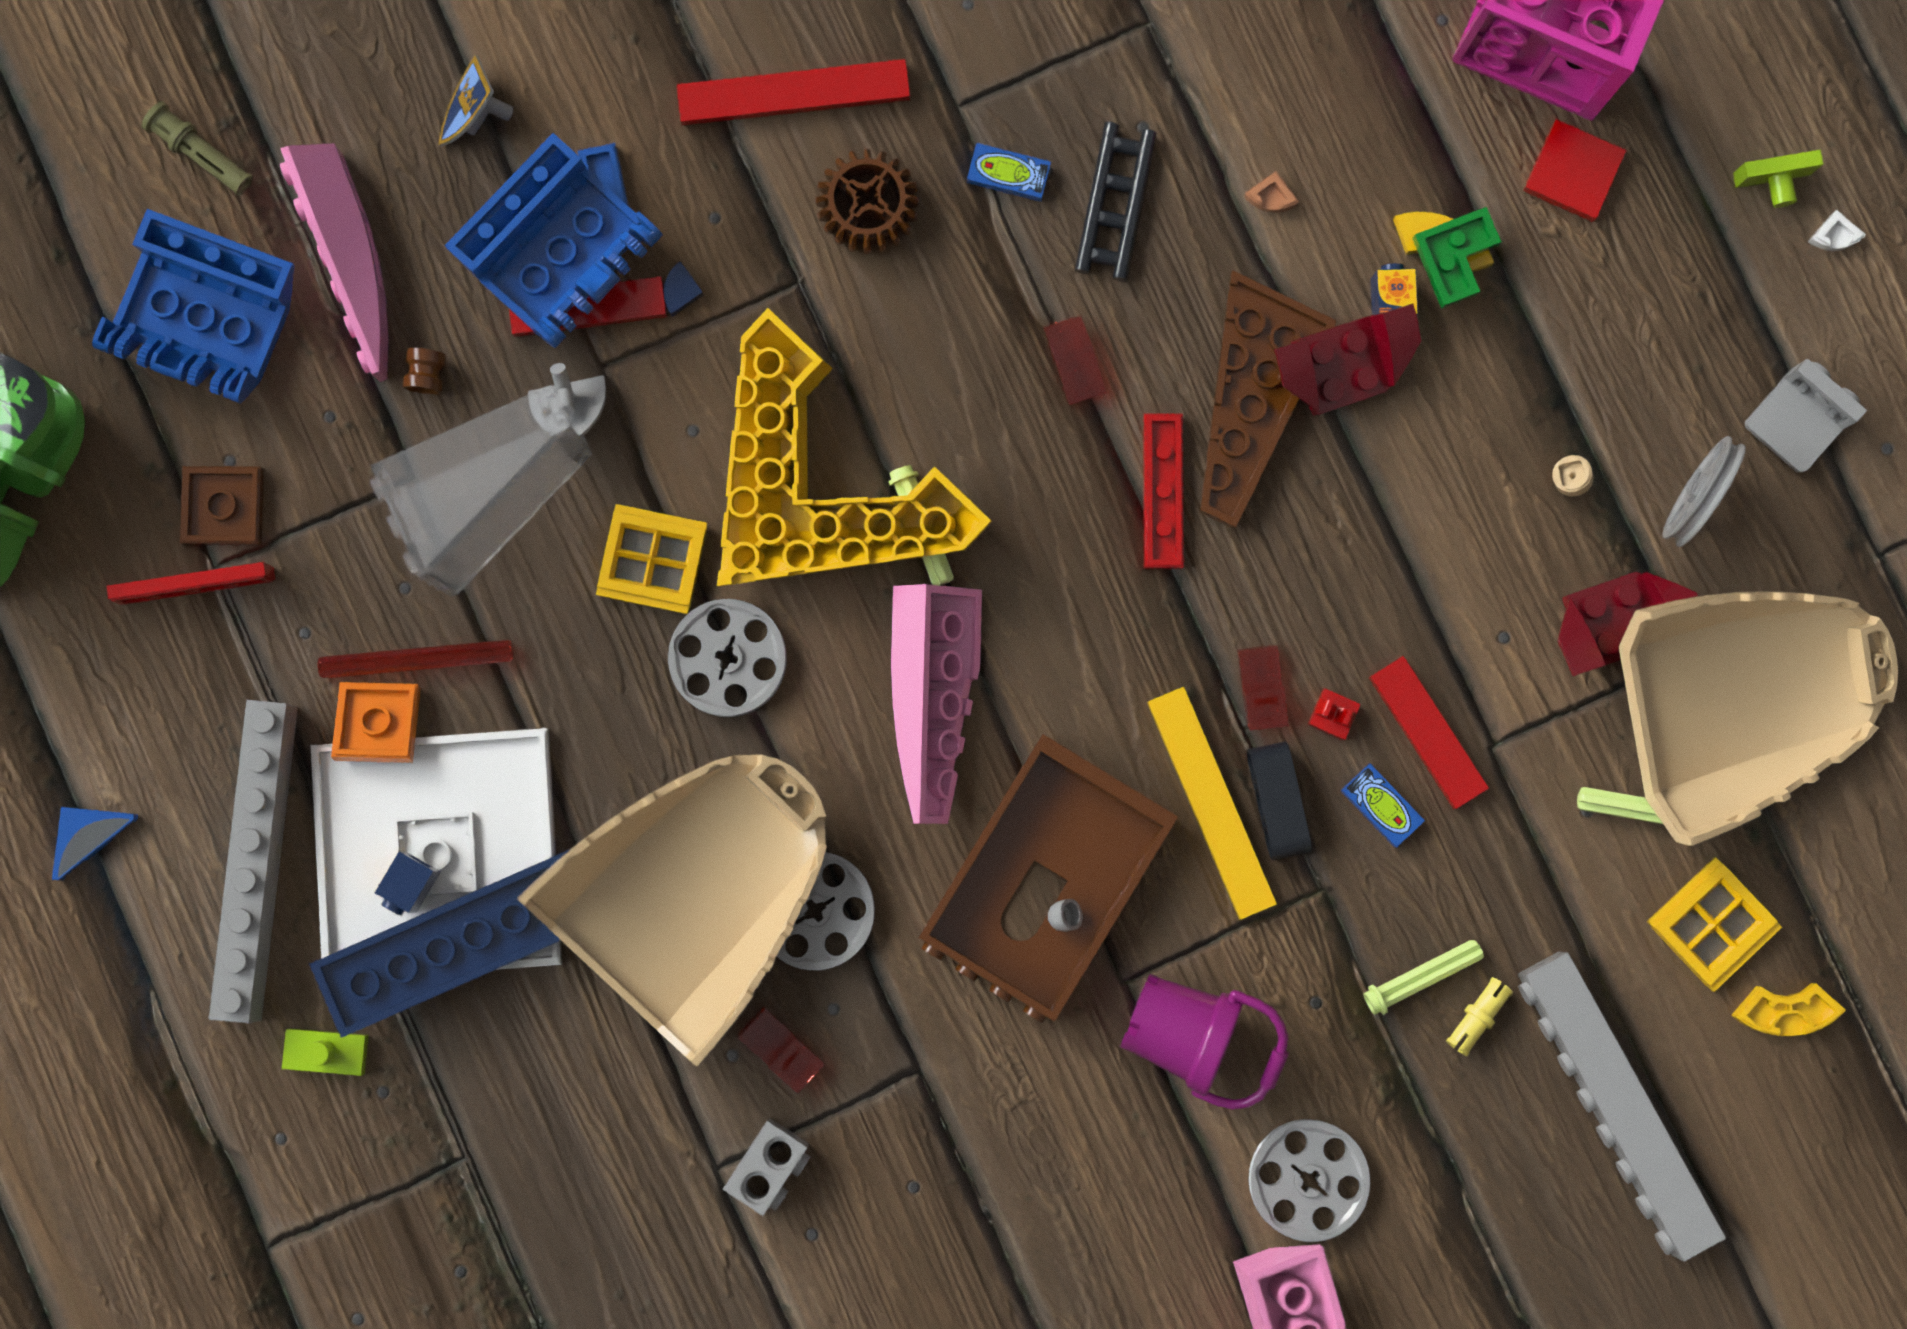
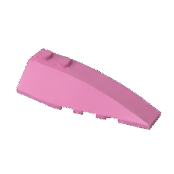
M928 584L893 586L891 649L893 712L904 785L913 822L916 824H948L958 777V774L954 771L955 760L959 753H963L965 738L961 736L964 716H970L973 701L968 699L972 680H978L980 670L982 590Z
M1321 1245L1269 1248L1234 1261L1253 1329H1345V1321Z

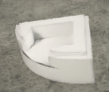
M1836 210L1808 242L1823 250L1838 251L1853 246L1863 239L1866 234Z

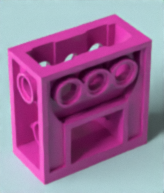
M1478 0L1451 61L1592 121L1633 73L1664 0ZM1602 21L1607 25L1609 31L1590 22ZM1566 61L1582 67V69H1573L1567 64Z

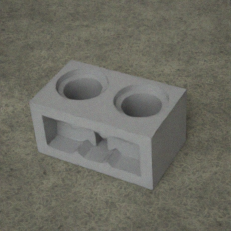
M769 1117L723 1190L762 1216L769 1207L776 1211L788 1193V1190L782 1186L790 1173L798 1177L810 1159V1156L804 1153L809 1143ZM776 1141L786 1142L792 1151L791 1158L785 1162L774 1160L770 1154L771 1144ZM755 1175L765 1177L769 1182V1192L762 1196L751 1193L748 1188L749 1178Z

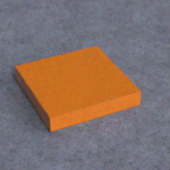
M340 682L331 753L332 759L334 761L413 763L421 692L420 686L418 684Z

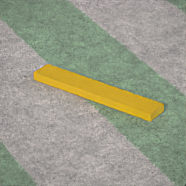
M1181 687L1148 701V707L1239 920L1276 905L1277 903L1185 688Z

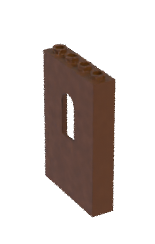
M1042 734L918 938L925 942L921 949L940 961L944 955L958 962L955 970L973 981H976L980 975L993 983L989 991L1007 1002H1010L1014 996L1026 1004L1023 1012L1043 1023L1047 1017L1055 1022L1178 816ZM1036 861L1067 880L1055 903L1060 900L1074 899L1082 910V924L1076 930L1068 932L1056 931L1050 925L1047 914L1033 937L1024 941L1013 940L1004 933L1001 926V916L1032 863Z

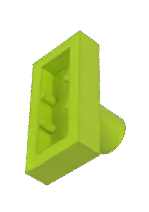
M1821 149L1745 162L1733 173L1735 187L1768 183L1774 208L1792 205L1797 202L1792 178L1809 176L1823 165Z
M288 1028L285 1033L282 1069L362 1076L365 1074L369 1035L350 1034L341 1038L339 1032Z

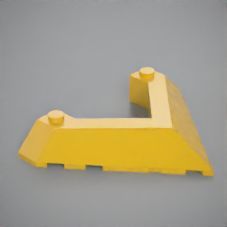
M769 308L741 336L740 353H742L740 376H737L734 406L736 407L735 427L732 430L726 488V497L728 499L727 509L724 512L721 539L723 550L721 571H718V587L965 551L989 526L992 521L936 467L907 496L837 498L833 500L808 499L807 396L833 368Z

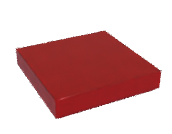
M1556 119L1550 128L1523 191L1593 222L1599 214L1626 150Z

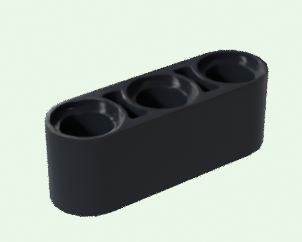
M1283 741L1247 749L1249 770L1271 860L1274 861L1311 853L1312 847L1287 742Z

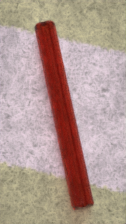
M509 640L322 656L318 658L317 666L320 677L335 678L511 662L514 657L512 642Z

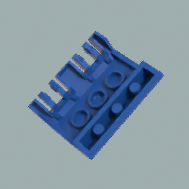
M552 133L445 244V247L481 284L531 330L555 349L566 338V335L559 327L563 326L571 332L577 326L567 312L575 305L581 312H585L588 315L593 307L586 299L590 298L598 304L621 280L613 272L614 269L624 276L631 270L628 263L621 256L629 249L633 254L642 258L647 253V250L640 242L642 241L652 247L663 234L640 211L635 213L585 167L583 160L571 148Z
M147 209L132 243L133 246L142 252L113 323L107 318H101L93 337L92 346L94 349L108 354L114 352L116 357L125 359L142 344L137 354V365L145 368L150 366L151 370L182 382L187 379V384L198 387L214 371L215 374L211 379L209 391L216 395L223 393L224 398L242 403L261 382L289 314L295 265Z

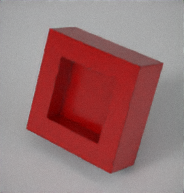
M1324 688L1307 725L1343 741L1349 733L1361 704Z

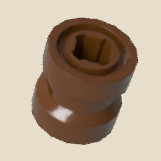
M407 349L406 362L409 365V373L403 378L402 388L420 394H441L443 381L440 378V372L445 367L447 355L431 349Z

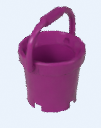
M1149 974L1120 1048L1134 1053L1185 1080L1187 1088L1191 1089V1094L1194 1097L1219 1107L1235 1110L1253 1106L1263 1100L1270 1089L1275 1088L1289 1055L1288 1051H1286L1289 1037L1285 1022L1277 1011L1255 997L1237 990H1233L1230 994L1222 993L1220 996ZM1243 1004L1269 1017L1276 1027L1278 1044L1277 1047H1274L1260 1080L1261 1086L1247 1098L1233 1100L1210 1093L1209 1090L1231 1039Z

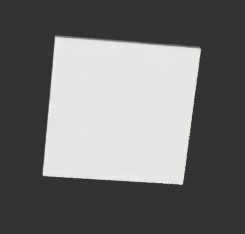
M547 728L419 737L415 739L413 763L334 761L331 757L333 744L311 745L321 958L556 856L549 729ZM398 851L408 852L441 871L418 912L408 913L405 911L402 916L383 907L381 903L384 899L374 893ZM561 941L498 969L562 965Z

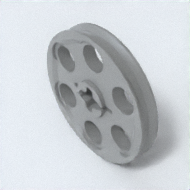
M1726 436L1712 448L1697 467L1675 502L1663 529L1664 539L1673 537L1676 545L1682 547L1702 528L1731 485L1745 454L1744 444L1735 446L1732 444V438Z
M736 599L713 600L693 609L681 620L675 629L668 651L669 671L674 685L680 694L697 709L719 717L742 716L762 707L774 696L780 687L787 664L784 639L773 620L760 608ZM718 609L727 611L730 616L729 626L722 631L712 630L708 624L710 614ZM753 621H761L767 626V636L760 642L749 641L745 634L746 627ZM687 636H695L701 642V650L695 657H685L680 652V643ZM735 636L732 647L733 655L738 658L736 664L730 663L727 669L724 670L722 680H720L723 668L722 661L717 658L719 652L726 653L727 649L731 646L732 638ZM764 658L772 660L776 666L774 676L766 681L758 679L754 674L756 662ZM695 674H704L709 679V689L703 695H693L688 689V681ZM733 685L743 686L747 692L745 703L739 707L729 706L725 700L727 689Z
M825 852L816 881L790 936L794 934L804 936L808 941V950L802 957L791 956L786 950V942L789 938L787 937L777 954L780 960L800 969L825 970L846 962L863 947L873 927L875 904L870 885L856 866L838 855ZM830 864L840 865L845 872L844 881L837 887L828 886L823 880V870ZM832 897H835V900L826 905V908L822 911L824 918L818 922L813 917L810 919L806 918L799 924H796V921L805 916V913L809 910L807 903L810 900L818 904L821 902L825 903ZM858 897L864 901L866 913L860 920H851L844 914V904L849 898ZM839 932L847 938L848 947L842 955H832L827 951L825 941L831 933Z
M1300 1119L1287 1122L1275 1128L1258 1145L1250 1163L1249 1189L1257 1211L1271 1227L1295 1240L1317 1242L1340 1235L1356 1222L1368 1200L1370 1173L1362 1150L1346 1132L1324 1121ZM1292 1131H1300L1306 1138L1305 1148L1295 1154L1288 1152L1284 1143L1285 1137ZM1339 1138L1345 1146L1343 1157L1335 1161L1327 1159L1324 1154L1325 1143L1329 1139ZM1275 1162L1279 1165L1281 1176L1276 1183L1265 1184L1261 1181L1259 1170L1264 1163ZM1294 1164L1299 1170L1309 1174L1316 1170L1315 1180L1327 1195L1324 1196L1319 1190L1309 1186L1302 1190L1301 1186L1304 1181L1291 1165ZM1345 1176H1353L1359 1183L1358 1193L1352 1198H1343L1338 1192V1183ZM1280 1200L1291 1201L1295 1208L1293 1218L1287 1222H1279L1273 1215V1208ZM1320 1207L1330 1208L1334 1215L1333 1223L1327 1229H1318L1313 1224V1213Z

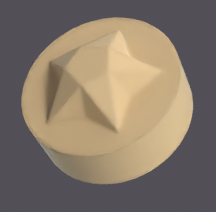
M1576 455L1566 456L1559 460L1552 472L1556 488L1566 496L1573 497L1584 494L1590 489L1594 480L1589 462L1583 457Z

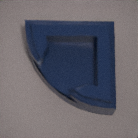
M681 261L669 272L664 285V299L672 317L704 295Z

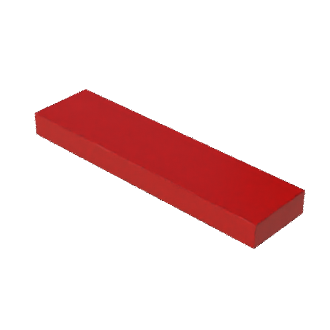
M660 276L618 282L598 304L590 298L586 299L593 307L588 315L585 312H581L575 305L567 312L574 320L575 325H577L574 329L667 317L663 279ZM509 309L511 331L514 337L536 334ZM563 326L559 327L561 331L567 330Z
M1144 413L1143 415L1144 569L1184 568L1183 414Z
M265 562L114 584L106 587L109 600L120 605L271 583L275 580L273 566Z
M1404 656L1368 677L1453 810L1489 789Z

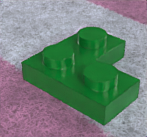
M1487 207L1419 232L1412 238L1441 309L1480 293L1467 258L1497 247L1501 243Z

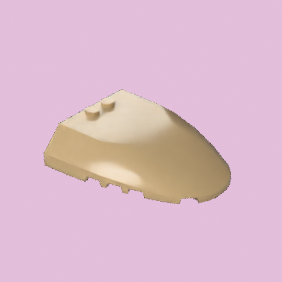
M1736 592L1705 595L1672 601L1635 611L1620 642L1619 651L1645 799L1677 843L1692 846L1761 816L1760 810L1774 802L1789 800L1792 791L1804 783H1814L1819 780L1818 774L1832 763H1842L1873 736L1879 729L1874 724L1884 705L1894 701L1898 683V663L1895 645L1889 630L1879 617L1870 615L1858 606V602L1849 599L1789 592Z
M732 755L717 759L675 779L612 817L555 862L517 899L697 1067L751 1000L753 992L773 966L783 943L790 936L794 923L810 895L823 863L827 847L825 840L826 814L821 799L814 787L803 775L785 762L765 755Z

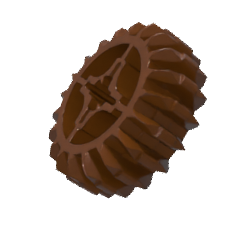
M868 148L864 150V159H857L855 151L849 152L850 163L846 164L843 159L837 158L835 165L838 172L826 168L824 175L829 182H818V191L824 195L815 197L816 206L823 208L817 213L819 221H828L824 226V232L827 235L837 232L835 236V243L837 245L843 244L848 238V248L851 252H855L858 243L863 244L864 253L867 255L871 253V244L877 243L879 251L884 252L886 251V239H889L895 246L900 243L897 231L909 235L911 227L905 221H917L918 215L912 208L920 205V199L912 194L918 190L916 182H907L911 177V171L908 168L898 171L900 167V160L898 158H894L889 164H886V152L884 151L878 154L877 160L872 159L871 150ZM862 175L875 176L867 183H859L853 180V178ZM889 183L895 188L900 199L896 213L890 211L889 205L882 199L886 193L885 188ZM840 190L846 193L847 199L853 204L846 221L836 209V199ZM871 196H874V206L867 203L864 207H861V198L868 200ZM868 220H876L883 224L876 228H860Z

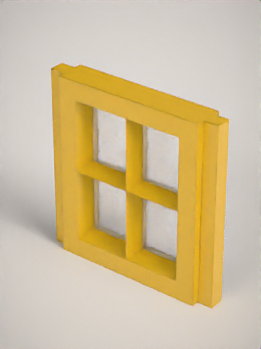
M616 504L596 595L688 614L708 523Z
M1716 857L1703 867L1647 921L1656 934L1712 992H1715L1782 928L1771 913Z

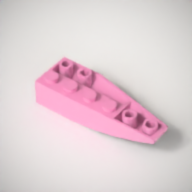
M334 143L292 145L280 148L285 162L280 163L282 174L289 186L293 185L299 197L293 200L297 213L302 222L306 221L313 232L318 244L316 247L324 266L328 268L332 278L330 285L337 301L339 303L342 302L347 314L343 317L345 325L351 337H356L361 348V351L357 352L359 362L366 374L371 372L380 382L387 379L388 325L381 266L371 227L344 155Z

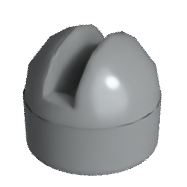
M1074 899L1060 900L1049 909L1048 921L1056 931L1068 932L1076 930L1082 924V910Z

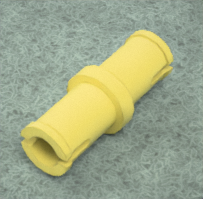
M1494 977L1490 979L1489 984L1473 1005L1468 1004L1464 1010L1466 1013L1465 1017L1446 1040L1452 1048H1455L1461 1038L1465 1036L1466 1040L1458 1049V1052L1464 1056L1469 1055L1470 1050L1486 1028L1490 1030L1495 1024L1493 1018L1509 996L1513 994V991L1505 985L1498 996L1494 997L1493 994L1502 983Z

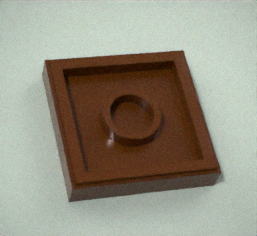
M182 466L180 543L183 545L262 546L264 468L261 466Z

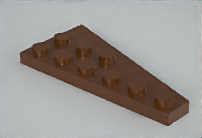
M1234 270L1230 274L1199 511L1232 529L1236 528L1299 398L1282 386L1274 349L1289 345L1292 340L1334 327L1337 320Z

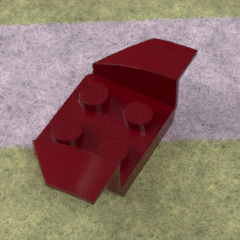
M1412 303L1385 313L1358 318L1292 340L1291 344L1274 349L1282 386L1309 405L1310 411L1314 416L1387 392L1389 387L1395 386L1422 340L1415 307Z
M1636 571L1562 597L1566 611L1557 642L1566 659L1572 677L1621 660L1619 645L1636 610L1698 597L1697 593L1651 573L1644 572L1640 574Z

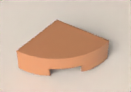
M1277 172L1271 174L1244 195V198L1251 205L1267 212L1287 211L1299 203Z

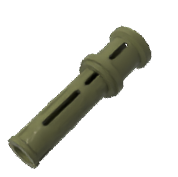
M163 101L152 106L142 121L143 130L148 133L154 132L168 143V149L172 152L187 155L208 173L234 191L236 195H242L249 188L253 181V176L197 135V129L194 124L189 121L183 122L169 111V105Z

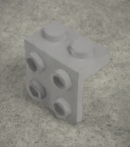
M1807 358L1793 367L1746 419L1745 427L1795 472L1802 473L1811 467L1843 429L1858 422L1867 410L1859 404L1860 399L1854 392L1847 388H1841L1830 378V373L1824 366L1817 362H1811Z

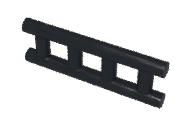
M1105 122L1075 271L1081 274H1089L1092 262L1113 266L1112 278L1117 281L1126 282L1128 281L1157 132L1144 129L1142 130L1140 141L1117 137L1119 124ZM1114 152L1137 156L1133 178L1110 173ZM1107 189L1129 193L1125 215L1103 210ZM1099 225L1122 230L1118 252L1095 247Z

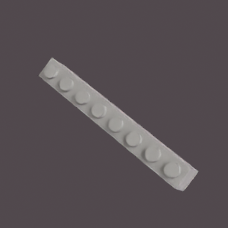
M246 700L209 1020L241 1023L262 1021L298 712L297 706L287 703Z
M1557 952L1518 973L1522 984L1518 985L1522 997L1529 1006L1535 1005L1542 1019L1537 1022L1543 1035L1549 1042L1554 1040L1561 1053L1557 1056L1561 1068L1568 1077L1574 1076L1580 1090L1576 1091L1581 1104L1587 1112H1594L1600 1123L1596 1127L1597 1133L1607 1148L1613 1147L1619 1158V1161L1615 1163L1616 1167L1627 1184L1633 1183L1639 1194L1635 1198L1636 1204L1646 1219L1652 1218L1659 1231L1655 1234V1238L1666 1255L1672 1254V1256L1686 1261L1726 1239L1569 953Z

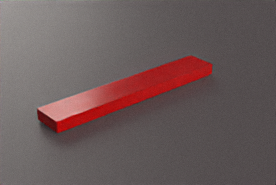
M906 59L677 84L682 126L910 100Z

